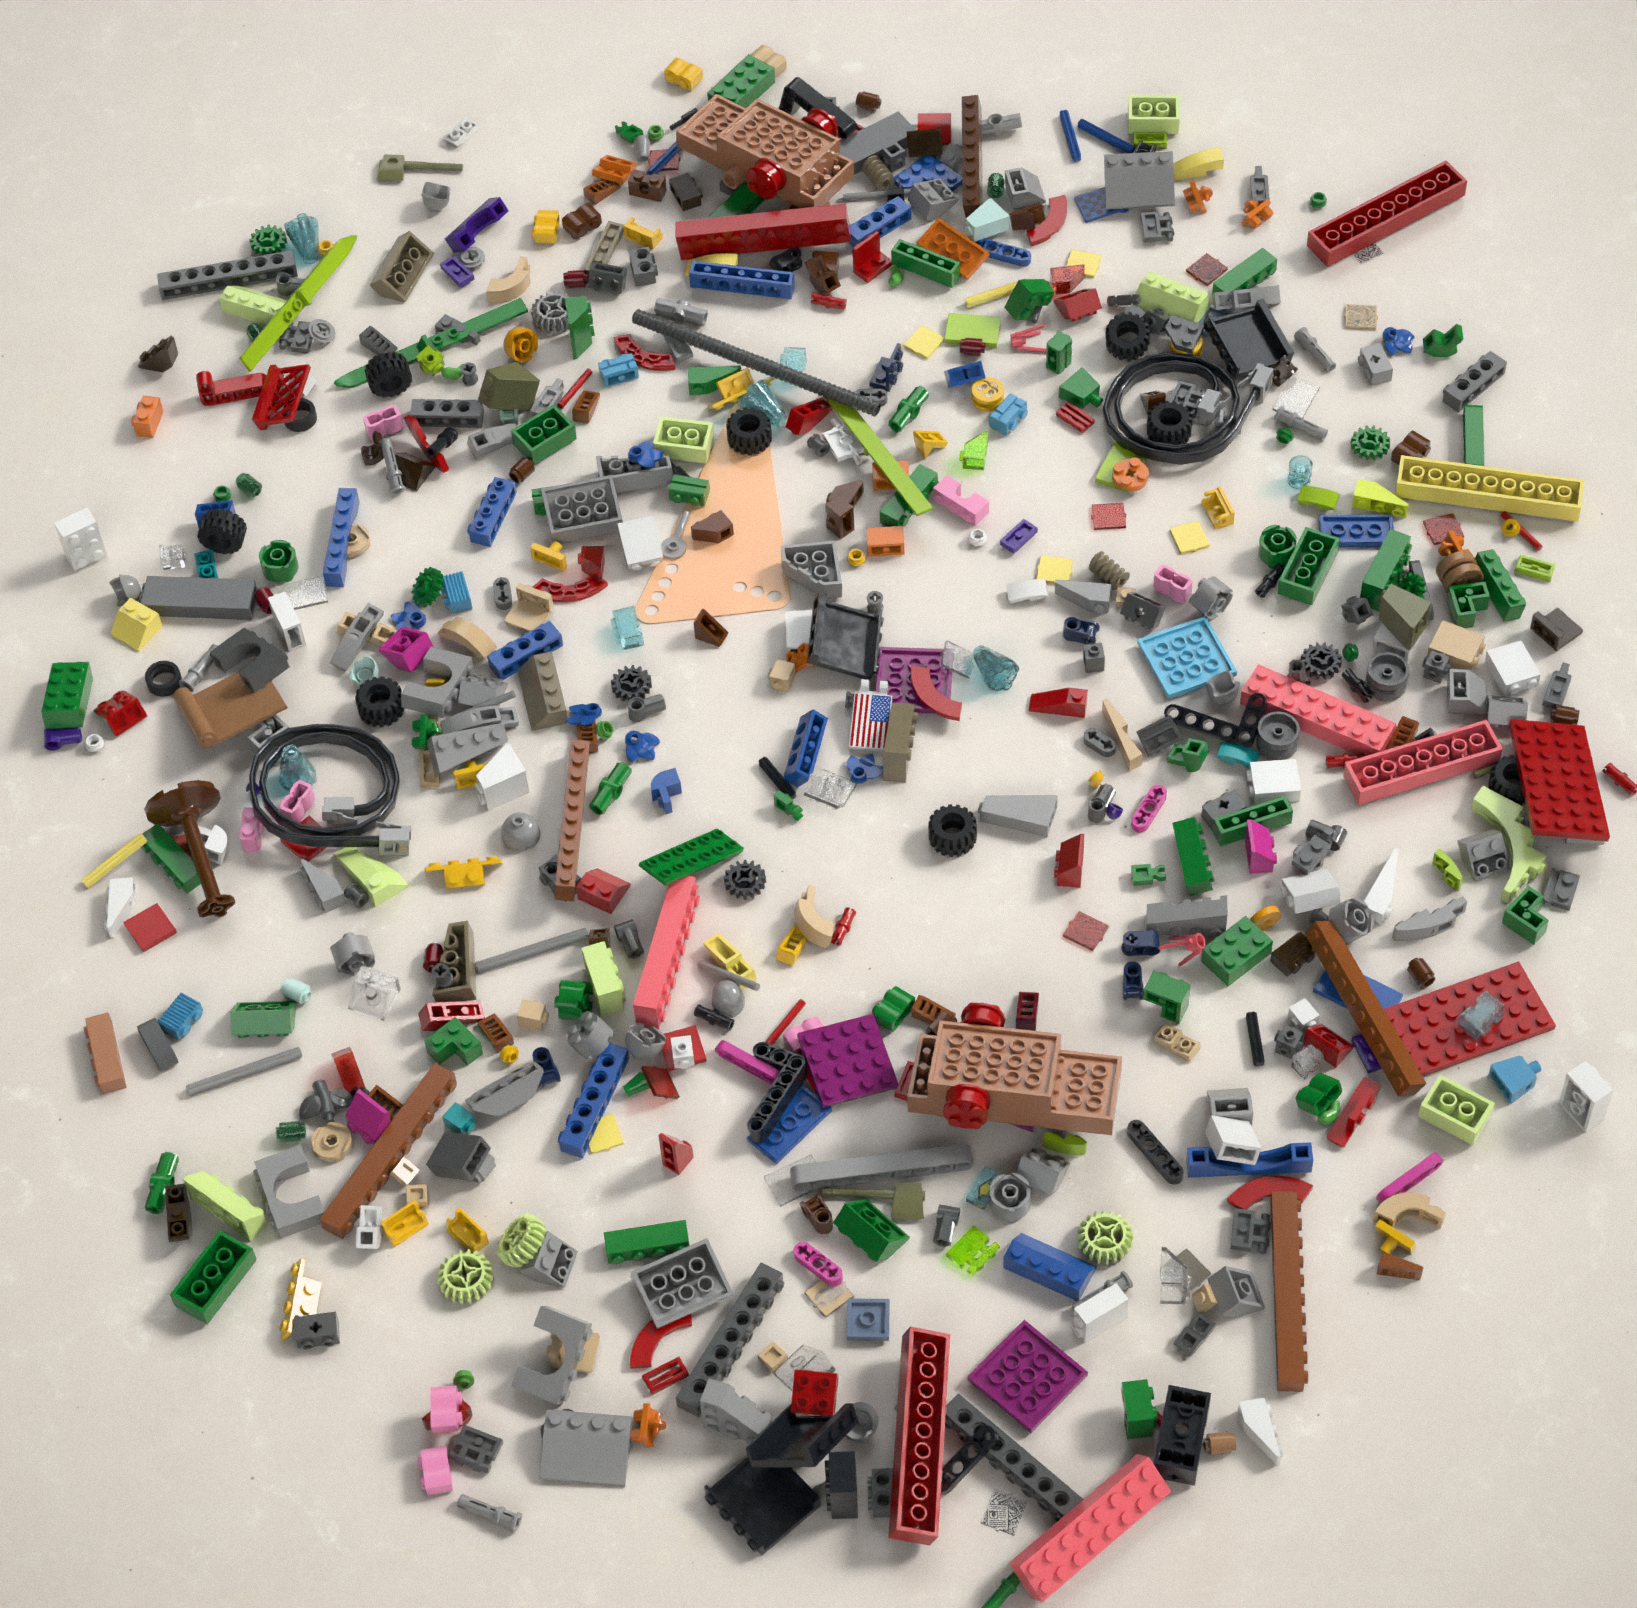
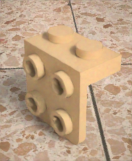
M519 583L516 587L518 600L506 616L505 622L508 625L530 632L540 624H544L554 609L552 595L546 591L537 590L530 585Z
M592 1332L589 1341L585 1342L583 1348L585 1354L576 1367L578 1372L591 1373L593 1371L600 1341L598 1333ZM551 1333L552 1344L547 1347L546 1357L549 1358L551 1368L559 1369L565 1359V1348L562 1341Z

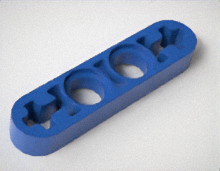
M985 238L975 241L981 247L984 246L985 250L989 247L995 248L994 251H988L990 254L988 258L1023 267L1031 263V252L1026 249ZM1004 252H1011L1012 254L1007 256V255H1004L1003 253H1004Z

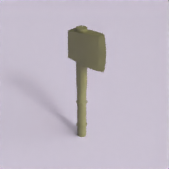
M384 154L383 159L379 162L377 179L401 181L404 179L405 169L463 171V164L405 161L404 155Z
M897 1182L896 1189L822 1188V1196L893 1199L891 1218L903 1220L924 1219L923 1201H925V1191H922V1183Z

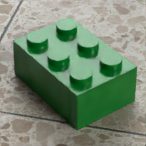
M554 404L511 430L513 445L526 458L531 459L534 464H537L577 439L575 425Z
M1244 916L1202 949L1201 962L1229 987L1272 953L1273 940L1247 916Z

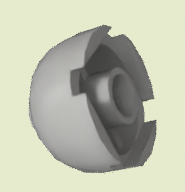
M518 812L506 818L502 824L501 835L509 849L523 852L527 850L526 848L534 847L540 839V829L537 821L531 815Z
M634 1023L629 1026L625 1037V1045L629 1053L639 1061L656 1058L664 1048L665 1035L655 1027L651 1026L648 1029L644 1028L645 1024Z

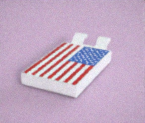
M861 679V691L854 694L849 749L884 752L892 706V696L887 695L888 681H880L879 692L869 691V680Z

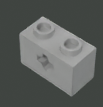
M1381 343L1360 348L1358 363L1359 366L1363 367L1364 376L1369 380L1371 386L1391 381L1393 368Z

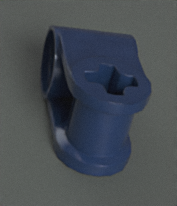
M1068 617L1064 621L1063 637L1068 641L1085 645L1096 643L1095 636L1100 629V625L1094 621Z
M1155 930L1126 932L1123 935L1122 952L1127 956L1157 955L1160 953L1158 949L1160 946L1158 932Z
M1130 961L1124 966L1123 1000H1127V998L1143 1000L1142 968L1139 963Z
M545 1047L536 1048L533 1051L532 1057L533 1062L538 1063L544 1071L539 1082L541 1088L555 1081L561 1082L558 1069L553 1062L549 1050ZM540 1058H546L544 1061H538Z

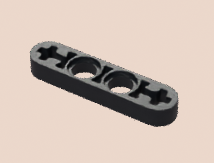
M1130 1121L1127 1126L1128 1137L1168 1183L1173 1185L1179 1184L1183 1180L1184 1171L1182 1166L1142 1121ZM1133 1128H1140V1134L1137 1131L1133 1132ZM1152 1141L1155 1146L1148 1149L1144 1147L1143 1143ZM1160 1155L1165 1156L1167 1161L1159 1163L1156 1161V1157ZM1171 1171H1172L1173 1173L1178 1172V1176H1177V1177H1176L1175 1175L1170 1176Z
M988 1425L979 1428L942 1468V1480L945 1481L947 1486L945 1488L941 1486V1494L950 1493L997 1443L998 1433L994 1428ZM986 1432L990 1433V1440L985 1439L984 1434ZM977 1440L984 1445L983 1448L978 1443H976ZM976 1446L978 1453L975 1457L970 1458L968 1450ZM961 1462L963 1464L962 1471L957 1474L954 1473V1464ZM947 1472H949V1474H951L955 1478L951 1479L950 1476L947 1475Z

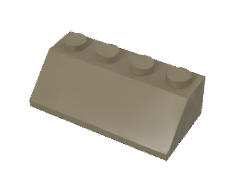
M410 231L404 233L395 241L370 286L382 297L406 302L434 252Z
M552 651L533 655L517 670L531 730L566 724V719H568Z

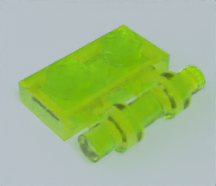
M973 1225L946 1253V1257L961 1269L966 1264L970 1265L967 1272L973 1276L977 1271L980 1272L988 1259H992L996 1255L1000 1245L997 1242H993L991 1246H987L989 1237ZM979 1251L983 1253L978 1259L974 1258Z

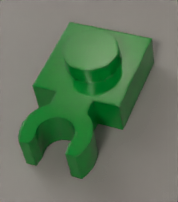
M624 121L621 122L622 127L615 126L616 133L620 134V137L629 143L634 142L637 136L643 135V130L633 124L627 126V123Z
M780 790L774 794V805L788 816L791 814L797 821L803 817V814H801L803 809L793 804V799L788 794H784Z
M1151 864L1131 865L1133 886L1153 884V879L1160 882L1165 881L1166 874H1159V872H1165V866L1158 865L1155 868H1151Z

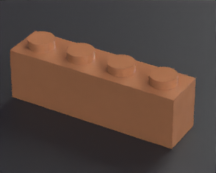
M109 1013L85 1018L86 1026L83 1029L85 1037L90 1040V1043H87L89 1054H93L94 1058L90 1062L93 1071L97 1072V1076H94L96 1087H101L103 1094L127 1088L113 1023Z

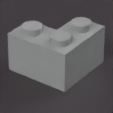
M276 714L254 725L257 731L248 736L251 750L256 753L270 737L288 729L289 726ZM277 747L273 748L262 761L267 759Z

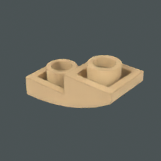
M1164 1024L1154 1037V1040L1161 1046L1188 1061L1193 1059L1201 1047L1200 1042L1183 1036L1181 1030Z

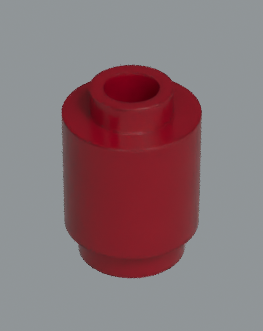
M573 270L564 273V286L569 288L586 287L589 281L588 273H585V270Z
M967 337L961 339L960 353L969 356H981L982 353H985L986 343H983V339Z
M264 587L256 591L254 599L263 612L272 614L268 598L274 595L269 588Z
M438 943L429 944L424 952L423 968L429 973H432V968L440 963L441 955H443V947Z

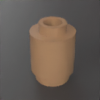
M1227 1431L1207 1434L1206 1438L1203 1439L1205 1452L1208 1451L1209 1455H1219L1235 1451L1236 1439L1234 1433Z

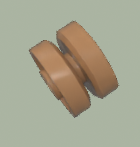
M1468 551L1452 553L1440 561L1436 567V575L1447 594L1450 586L1479 583L1484 580V575L1477 565L1474 556Z

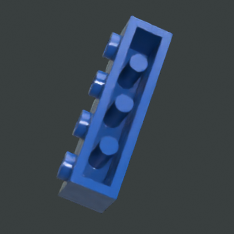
M494 477L492 483L488 485L487 494L482 498L479 510H476L472 524L468 526L467 533L469 534L470 542L491 547L516 496L517 491L514 481Z

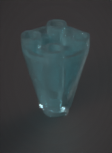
M305 213L299 214L297 218L284 224L285 231L302 260L306 264H313L318 261L319 256L318 220L307 216Z
M762 379L756 384L753 382L749 384L746 388L747 393L737 402L742 409L753 407L755 410L760 409L762 412H765L773 426L780 427L787 419L783 408L767 383Z
M983 645L976 647L973 651V657L984 684L993 691L1009 690L1017 676L1019 666L1013 659Z
M295 745L286 746L282 752L278 774L279 783L282 788L290 792L292 786L299 780L312 786L317 781L314 766Z

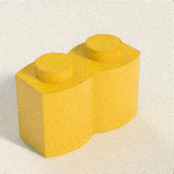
M675 58L664 69L665 79L669 83L679 84L683 89L693 90L703 79V71L700 67L689 64L680 58Z
M538 210L537 215H534L535 227H532L531 236L535 239V243H556L560 225L559 211Z

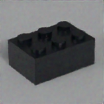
M855 1451L829 1452V1460H825L827 1512L831 1511L832 1519L858 1518Z

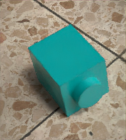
M456 1102L442 1116L444 1126L454 1133L470 1134L476 1125L474 1114Z

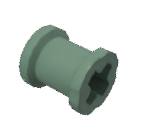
M517 409L504 412L499 410L501 426L511 423L519 424Z

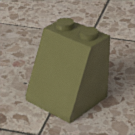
M517 362L487 369L478 400L489 409L530 411L540 380Z
M1390 584L1388 589H1384L1380 595V600L1382 601L1378 608V611H1380L1379 620L1410 651L1428 625L1432 602Z

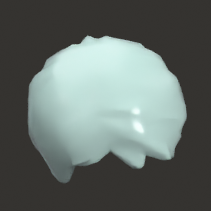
M365 656L363 659L354 662L348 677L359 685L365 684L367 679L372 680V677L378 678V665L372 657Z

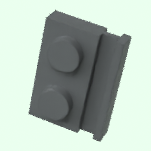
M1171 715L1136 731L1148 757L1183 740Z
M1552 868L1545 889L1543 903H1550L1551 906L1570 911L1580 875L1563 870L1557 871L1555 868Z

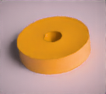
M1268 906L1256 912L1250 920L1261 930H1265L1275 925L1282 915L1277 906Z

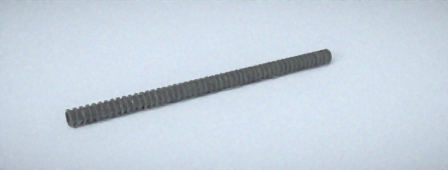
M640 309L633 313L632 323L648 330L661 333V335L684 342L700 350L703 349L705 352L708 351V353L734 363L736 362L757 372L760 371L762 374L765 373V375H770V377L785 383L789 382L790 385L794 384V386L814 394L818 393L819 396L829 400L832 399L834 402L837 401L848 407L852 406L853 409L857 408L858 411L868 415L871 414L873 417L878 415L881 403L874 399L871 400L869 397L866 398L864 395L861 396L850 390L846 391L845 388L830 382L827 383L825 380L822 381L817 379V377L807 375V373L798 372L796 369L793 370V368H788V366L773 360L769 361L768 358L764 359L762 356L755 355L734 345L731 346L729 343L726 344V342H721V340L711 336L707 337L705 334L698 333L677 323L674 324V322L653 314L651 315Z

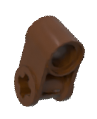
M816 1193L815 1197L806 1202H800L804 1215L818 1233L828 1234L832 1231V1213L819 1193Z

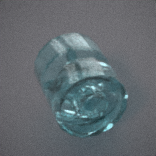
M1298 455L1290 460L1287 481L1292 488L1301 490L1302 485H1310L1313 463L1309 457Z

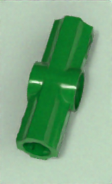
M915 387L907 399L903 398L900 401L896 413L888 421V426L892 431L898 433L905 428L911 419H916L920 412V407L929 397V392L924 387Z
M617 762L609 776L601 780L598 792L589 804V809L595 814L604 815L612 801L620 797L623 785L632 773V769L626 763Z
M171 1152L161 1153L156 1172L152 1173L150 1177V1192L145 1204V1210L152 1214L159 1215L163 1213L166 1204L165 1186L175 1184L174 1175L179 1157Z

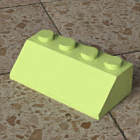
M1150 271L1141 280L1136 292L1141 297V302L1138 306L1144 312L1158 307L1163 309L1164 313L1169 316L1173 315L1198 323L1210 309L1209 293Z
M227 286L219 297L223 312L264 325L271 321L287 301L241 286Z
M202 1171L185 1176L183 1179L189 1196L193 1201L249 1241H252L267 1225L265 1212L258 1206L254 1208L244 1196L239 1197L230 1186L222 1185L213 1174L209 1176Z

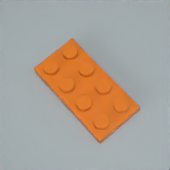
M939 217L916 242L919 247L960 262V275L966 280L990 256L987 250Z

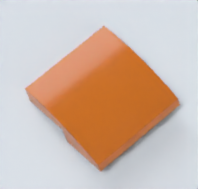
M605 155L600 158L599 166L592 170V176L623 184L629 179L633 169H636L637 163Z

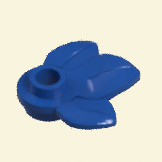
M1388 327L1383 331L1385 349L1392 356L1398 350L1406 353L1412 352L1411 340L1415 337L1410 331L1405 329L1397 330L1393 327Z
M653 441L642 442L638 446L631 447L628 452V459L630 461L637 462L640 466L648 468L654 467L655 462L664 456V452L653 449Z
M405 602L404 612L391 614L393 622L397 624L396 630H399L402 626L411 629L420 628L426 623V616L420 611V607L411 602Z
M596 703L570 706L569 710L573 715L566 719V722L572 725L580 723L582 726L590 725L602 715V709Z
M630 731L625 736V743L627 745L626 756L633 763L639 756L648 760H654V746L658 745L660 740L652 733L641 734L638 731ZM634 737V738H637L638 740H637V741H633L631 738Z
M873 754L864 756L861 759L851 755L847 760V768L850 771L849 776L854 783L861 784L866 782L867 779H876L883 773V766L875 765Z

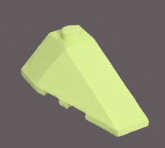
M344 847L334 853L335 857L363 892L369 895V899L375 907L408 888L407 883L398 872L357 847Z

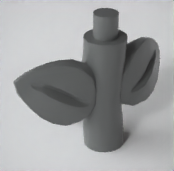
M317 1080L312 1084L316 1095L306 1097L301 1103L299 1110L300 1119H310L321 1113V1117L323 1120H326V1123L334 1122V1108L349 1107L354 1097L348 1091L340 1088L330 1092L326 1081Z

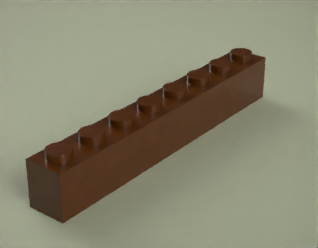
M978 95L962 96V196L966 218L983 204L982 114Z

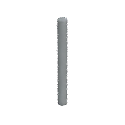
M904 189V196H909L911 189ZM887 190L843 194V201L887 197Z
M512 690L462 712L501 704L515 698V692Z
M700 960L697 964L701 969L752 990L758 991L760 989L759 983Z

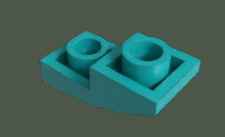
M212 549L194 553L199 578H218Z
M1221 742L1216 758L1231 766L1237 762L1249 769L1250 762H1257L1260 753L1241 745Z

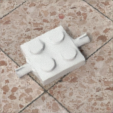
M837 417L832 418L831 423L834 428L824 432L823 438L830 445V450L837 462L853 458L856 465L861 464L863 460L859 454L864 453L863 446L845 424H840Z

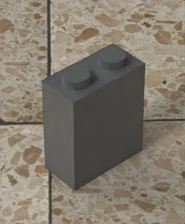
M444 1132L426 1165L437 1177L473 1181L491 1147L481 1136Z

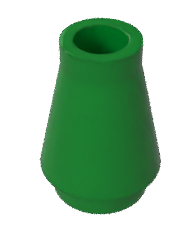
M645 1070L642 1073L640 1071L622 1087L629 1097L635 1093L650 1089V1086L654 1083Z

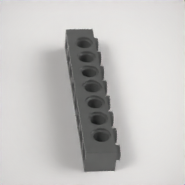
M293 250L158 273L157 279L162 300L224 290L227 286H247L275 281L280 273H288L291 278L298 277Z
M760 1262L675 1397L677 1407L700 1417L702 1413L700 1399L703 1393H696L695 1391L698 1389L704 1390L709 1378L721 1382L724 1377L727 1378L732 1370L731 1365L740 1358L743 1351L742 1348L745 1343L748 1344L752 1339L755 1327H759L762 1323L764 1312L772 1307L776 1293L782 1291L784 1287L782 1272ZM761 1288H767V1289H768L767 1291H764V1292L759 1291V1289H761ZM752 1304L757 1305L756 1308H749ZM741 1321L747 1322L745 1325L738 1324ZM730 1338H735V1339H737V1340L734 1341V1342H728V1341H727V1340L730 1339ZM719 1355H725V1356H726V1357L723 1358V1359H718V1358H717ZM708 1372L715 1373L713 1376L706 1375Z
M959 1393L946 1405L945 1427L948 1429L952 1428L964 1443L982 1426L988 1425L997 1431L998 1441L994 1446H999L1001 1449L998 1451L990 1449L985 1457L989 1460L991 1466L996 1470L1000 1469L1012 1484L1016 1483L1019 1485L1027 1497H1033L1042 1510L1053 1514L1056 1521H1059L1083 1500L1081 1496ZM961 1419L969 1420V1422L965 1424L960 1423L959 1421ZM985 1433V1439H991L990 1433ZM976 1441L982 1448L984 1447L980 1441ZM973 1446L974 1451L978 1453L977 1447ZM1013 1459L1016 1460L1017 1463L1009 1464L1007 1463V1461ZM1030 1473L1033 1477L1025 1478L1023 1475ZM1041 1487H1047L1050 1490L1047 1492H1042L1039 1489ZM1064 1501L1066 1504L1063 1506H1059L1056 1504V1502Z

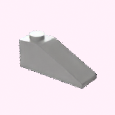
M1055 580V594L1088 611L1097 613L1109 612L1111 584Z

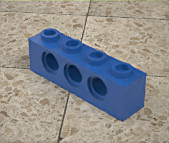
M899 196L889 200L883 206L876 208L873 212L850 224L851 242L848 243L854 248L855 245L860 244L876 231L880 233V238L911 220V207Z
M549 620L544 624H540L534 630L523 634L518 639L507 643L502 648L491 652L487 656L489 667L498 678L504 680L518 672L517 670L533 655L553 652L562 647V635Z
M814 709L799 719L783 779L796 787H800L812 778L828 720L827 717Z

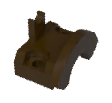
M1285 355L1271 367L1274 369L1273 383L1279 387L1298 370Z
M374 431L372 434L374 444L362 446L361 448L362 459L365 465H374L384 459L380 443L382 435L377 431Z

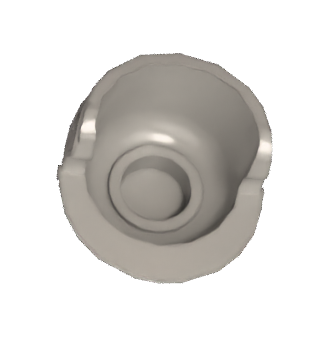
M425 182L421 193L423 203L431 210L445 208L450 199V187Z
M119 574V577L109 582L117 596V606L119 607L123 606L129 598L137 601L141 595V585L133 576Z
M1223 671L1206 682L1208 696L1217 704H1228L1237 697L1240 682L1234 680L1230 671Z
M723 980L717 983L712 990L711 999L714 1010H718L720 1014L728 1018H733L741 1013L745 1005V996L737 983Z
M864 1402L853 1403L859 1423L846 1437L852 1441H863L876 1432L879 1420L875 1409L871 1405Z

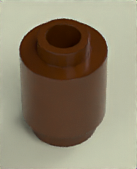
M865 91L857 94L856 105L859 108L876 111L881 106L882 100L879 95Z
M521 458L510 469L509 477L515 483L523 482L535 471L534 462L529 458Z
M1556 705V708L1551 710L1550 719L1553 720V723L1577 725L1579 710H1575L1574 707Z
M1414 958L1409 962L1407 971L1418 985L1426 988L1434 983L1436 979L1434 972L1423 958Z

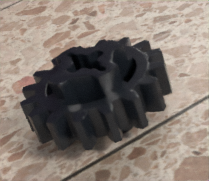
M1316 642V646L1310 644L1308 649L1305 648L1303 654H1301V660L1305 663L1306 673L1310 672L1309 677L1316 675V679L1319 680L1320 676H1323L1324 680H1326L1328 675L1334 677V673H1339V668H1341L1342 655L1338 654L1339 650H1333L1332 644L1327 647L1326 642L1323 645H1319Z
M634 665L630 669L624 666V670L618 669V674H613V679L611 680L612 692L615 693L616 698L621 696V701L626 699L629 701L635 697L645 699V693L650 694V688H652L651 676L648 675L647 670L642 671L641 666L635 669Z
M746 860L743 861V864L736 861V866L730 865V870L725 871V888L729 890L730 895L736 894L737 899L740 896H743L744 900L747 899V896L753 899L754 893L760 895V889H765V870L761 869L760 864L754 866V861H751L750 864Z

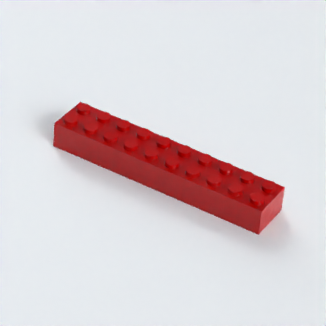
M1444 161L1308 231L1307 247L1329 267L1465 196L1467 180L1450 163Z
M844 203L675 222V238L681 260H690L711 254H745L783 250L791 247L801 248L851 242V227L847 206Z
M911 1326L902 1335L888 1538L930 1546L938 1538L950 1334Z

